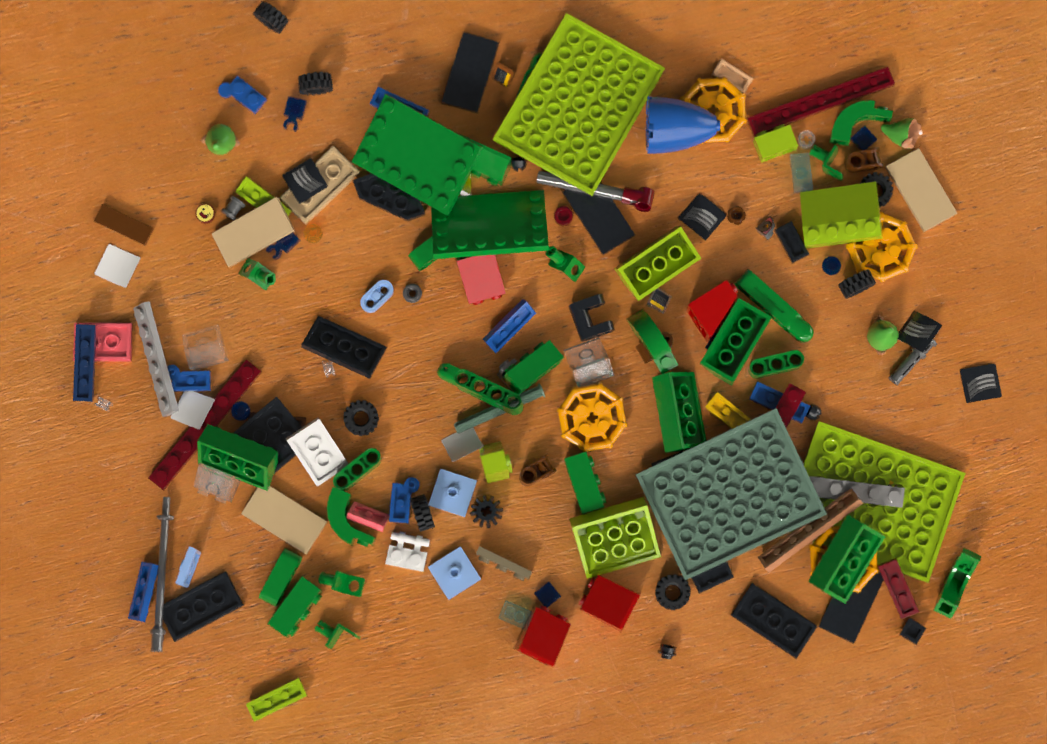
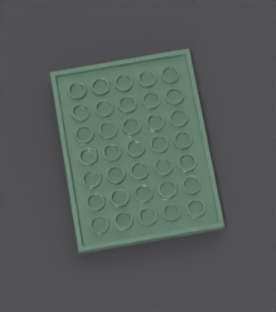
M777 409L636 474L685 580L827 515Z

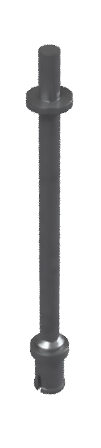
M163 497L162 515H157V519L161 520L155 624L150 630V634H152L151 652H163V637L166 635L162 622L169 520L174 519V516L169 515L170 497Z

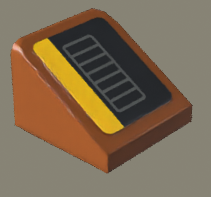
M499 62L496 65L492 79L505 87H509L515 77L514 70Z

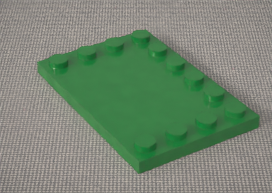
M385 94L351 162L441 213L449 215L483 147Z
M544 190L458 196L449 215H445L431 207L434 259L549 251Z

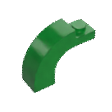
M872 100L856 102L844 109L837 117L831 130L829 143L848 146L851 131L855 124L863 120L890 123L893 111L888 110L887 107L874 108L875 101Z
M643 309L626 319L634 334L646 347L661 374L678 366L664 336Z
M333 487L327 502V515L334 532L351 546H353L355 539L362 546H373L376 540L375 537L354 529L348 523L346 512L352 495Z
M963 548L945 579L933 611L950 619L953 617L959 607L965 587L981 560V555Z

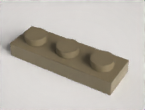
M480 546L476 552L480 561L489 564L491 561L497 564V569L505 573L509 570L514 573L513 577L524 581V579L529 580L532 571Z

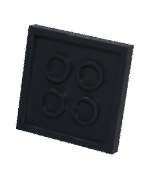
M275 397L233 433L278 451V463L275 474L297 456L286 438L301 429L302 426L280 399Z

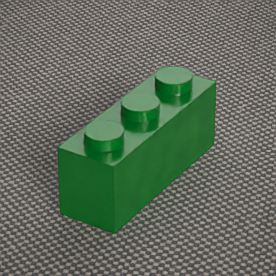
M550 340L545 344L543 342L539 343L534 348L535 351L533 353H526L519 359L520 363L516 366L513 363L505 370L506 374L503 380L514 393L520 395L562 362L564 356Z
M587 452L565 458L564 462L581 514L604 509V503L607 502L604 492L600 493L597 486L601 483L598 474L593 473L592 467L595 465L592 456H588Z
M302 576L267 624L286 638H289V636L293 637L299 629L297 625L300 621H305L310 615L311 611L309 609L313 604L317 605L321 600L322 590Z

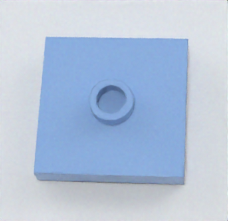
M440 469L428 506L465 517L477 480Z
M189 546L186 556L180 564V572L176 584L185 588L189 587L201 555L199 550Z
M461 546L428 567L448 600L481 580Z

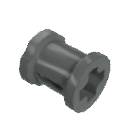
M231 196L230 202L225 209H221V212L235 221L237 213L246 205L236 197Z

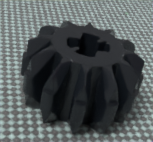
M483 495L484 502L481 503L480 499L477 498L478 506L471 505V508L477 510L470 512L471 516H477L473 522L477 523L481 520L479 523L481 528L484 522H486L487 528H490L491 521L496 526L498 523L495 518L502 519L501 515L496 514L503 511V508H496L500 501H496L493 504V496L487 501L486 495ZM489 507L490 512H492L491 515L483 516L482 509L486 510Z

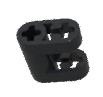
M603 294L591 296L568 306L581 342L615 331L612 320L593 326L588 312L605 304Z

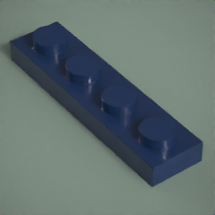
M76 324L73 401H94L97 325Z

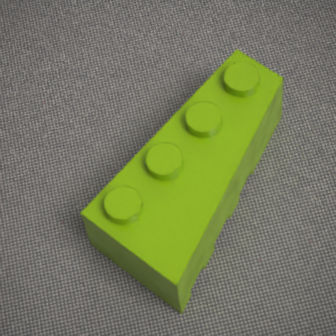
M501 441L483 445L479 452L487 484L509 479V473H512L509 454H504Z

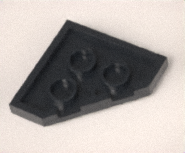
M369 174L353 180L360 200L405 221L425 216L420 200L376 175Z

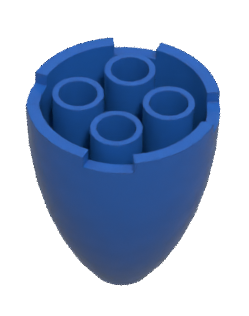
M647 97V154H662L685 150L709 140L716 135L717 131H720V120H717L716 116L706 109L678 99Z

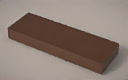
M103 204L94 219V222L146 246L154 230L152 227Z

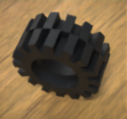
M261 1L253 12L258 21L278 34L282 32L289 22L284 14H281L279 10L265 1Z
M313 72L302 74V76L298 77L299 93L302 95H321L333 91L331 73Z
M869 173L862 179L860 184L876 182V184L882 187L883 193L878 197L880 208L885 206L891 199L893 183L888 180V176L884 177L883 173Z
M867 269L839 283L838 286L844 298L847 299L864 292V290L874 286L876 282L870 270Z
M364 400L350 403L351 405L347 406L343 418L347 429L354 435L367 436L370 432H374L379 421L376 408L370 402L368 403ZM364 411L368 414L369 419L365 425H357L354 422V415L357 412Z
M425 494L410 498L420 532L434 528L435 525Z
M676 574L663 577L658 582L655 590L657 602L667 610L682 608L688 602L691 594L688 582L682 576H677ZM669 585L678 586L680 589L679 598L675 600L667 598L665 594L666 588Z

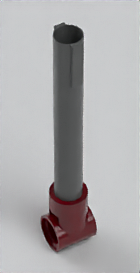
M538 172L537 183L586 193L552 173ZM599 184L593 195L620 200L623 204L635 206L638 211L649 212L655 192L649 187H641L638 190L629 187L622 189Z

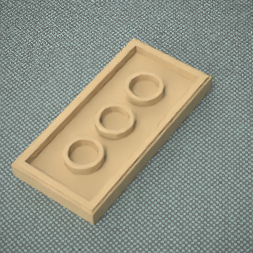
M334 146L315 163L328 185L326 189L301 204L298 203L290 188L279 197L305 225L360 174V171Z
M919 148L885 167L923 232L957 214Z
M276 197L213 232L212 236L227 266L232 267L295 230L279 198Z
M271 486L268 491L257 488L241 513L306 555L327 524V521Z

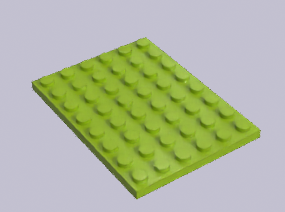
M566 13L495 134L493 141L593 196L665 68Z
M818 421L803 464L808 476L888 486L890 481L894 482L891 485L892 487L897 484L896 487L905 488L902 508L863 503L848 515L885 536L877 550V565L897 558L904 575L928 583L965 473ZM819 498L824 508L835 501V499ZM847 516L833 526H841ZM831 536L822 544L823 546L828 547L831 544Z

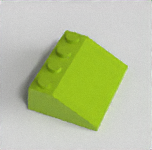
M876 182L800 192L803 236L807 249L883 238Z
M644 497L569 519L587 579L661 557Z

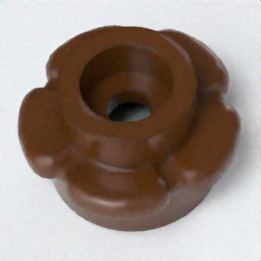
M736 206L728 210L727 219L730 223L739 225L745 220L746 213L741 207Z

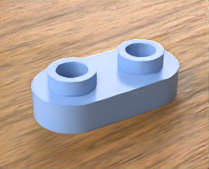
M387 280L378 281L362 296L360 301L362 309L367 313L376 312L392 297L394 292L392 284ZM387 288L388 291L387 293L383 294L381 293V289ZM373 301L374 305L369 307L367 306V302Z

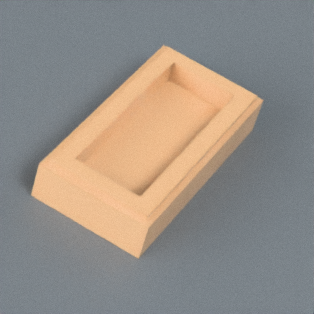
M723 59L720 60L711 74L714 78L727 77V80L742 93L746 92L753 81L752 77Z

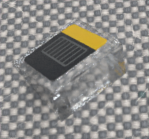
M657 288L652 292L647 306L664 314L672 296Z

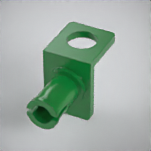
M815 144L813 146L814 149H811L809 155L823 161L822 169L824 173L842 181L843 174L830 167L838 153V146L834 145L833 149L828 152Z
M550 246L549 251L545 253L551 259L548 265L563 272L574 282L578 280L585 269V266L576 257L559 249L557 250L555 246ZM577 265L578 271L572 275V267Z
M249 258L238 273L240 276L250 279L264 290H267L276 281V275L259 262ZM251 264L250 269L245 272L246 268Z
M336 571L335 575L321 572L319 584L332 586V590L343 594L361 597L365 579L340 571ZM352 581L359 583V588L356 591H351L349 588Z
M320 620L318 624L324 629L317 625L315 627L316 632L328 638L325 646L329 649L334 647L344 630L359 640L361 638L339 623L334 629Z

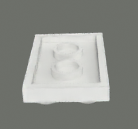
M316 418L286 438L316 486L324 483L348 465V462L319 418Z

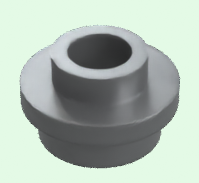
M416 284L407 285L403 290L404 299L409 303L418 302L422 297L421 288ZM415 291L416 295L414 297L409 296V292Z

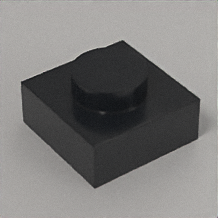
M908 618L899 635L917 645L926 628Z

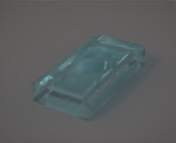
M809 153L790 154L794 193L812 191L813 183Z
M505 601L498 619L523 629L531 611Z

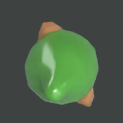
M905 118L898 122L881 126L882 132L892 142L903 148L912 149L918 136L922 135L921 124L915 118Z
M224 124L213 125L200 140L206 144L209 151L216 155L227 154L234 147L240 145L232 129Z
M880 315L875 318L874 323L867 332L868 342L878 355H883L888 349L892 348L897 343L899 337L897 327L890 321L884 320Z

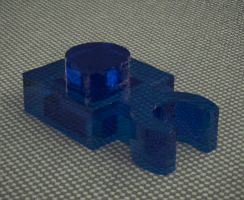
M288 96L284 116L288 117L283 124L285 130H287L289 124H294L293 130L297 132V119L303 120L307 105L306 100Z
M292 232L276 241L275 245L268 246L266 251L270 253L275 249L276 254L272 258L277 260L281 257L283 250L285 253H288L301 240Z

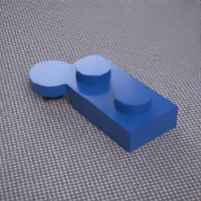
M238 76L231 84L222 83L218 87V93L221 97L229 98L233 96L254 114L267 101L263 95Z
M175 365L167 366L174 392L211 391L210 371L180 372L179 368Z
M410 477L404 484L392 483L389 522L409 524L411 493H415L420 487L419 481L416 478Z

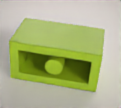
M784 124L775 127L774 131L768 133L763 131L756 134L753 141L761 163L795 151L798 147L791 126H785Z

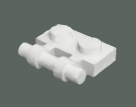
M392 532L391 540H396L398 543L397 546L389 545L385 564L424 572L428 553L422 552L420 549L421 546L429 547L430 539H425L420 535H417V537L406 535L405 532ZM404 542L415 544L414 550L403 548Z

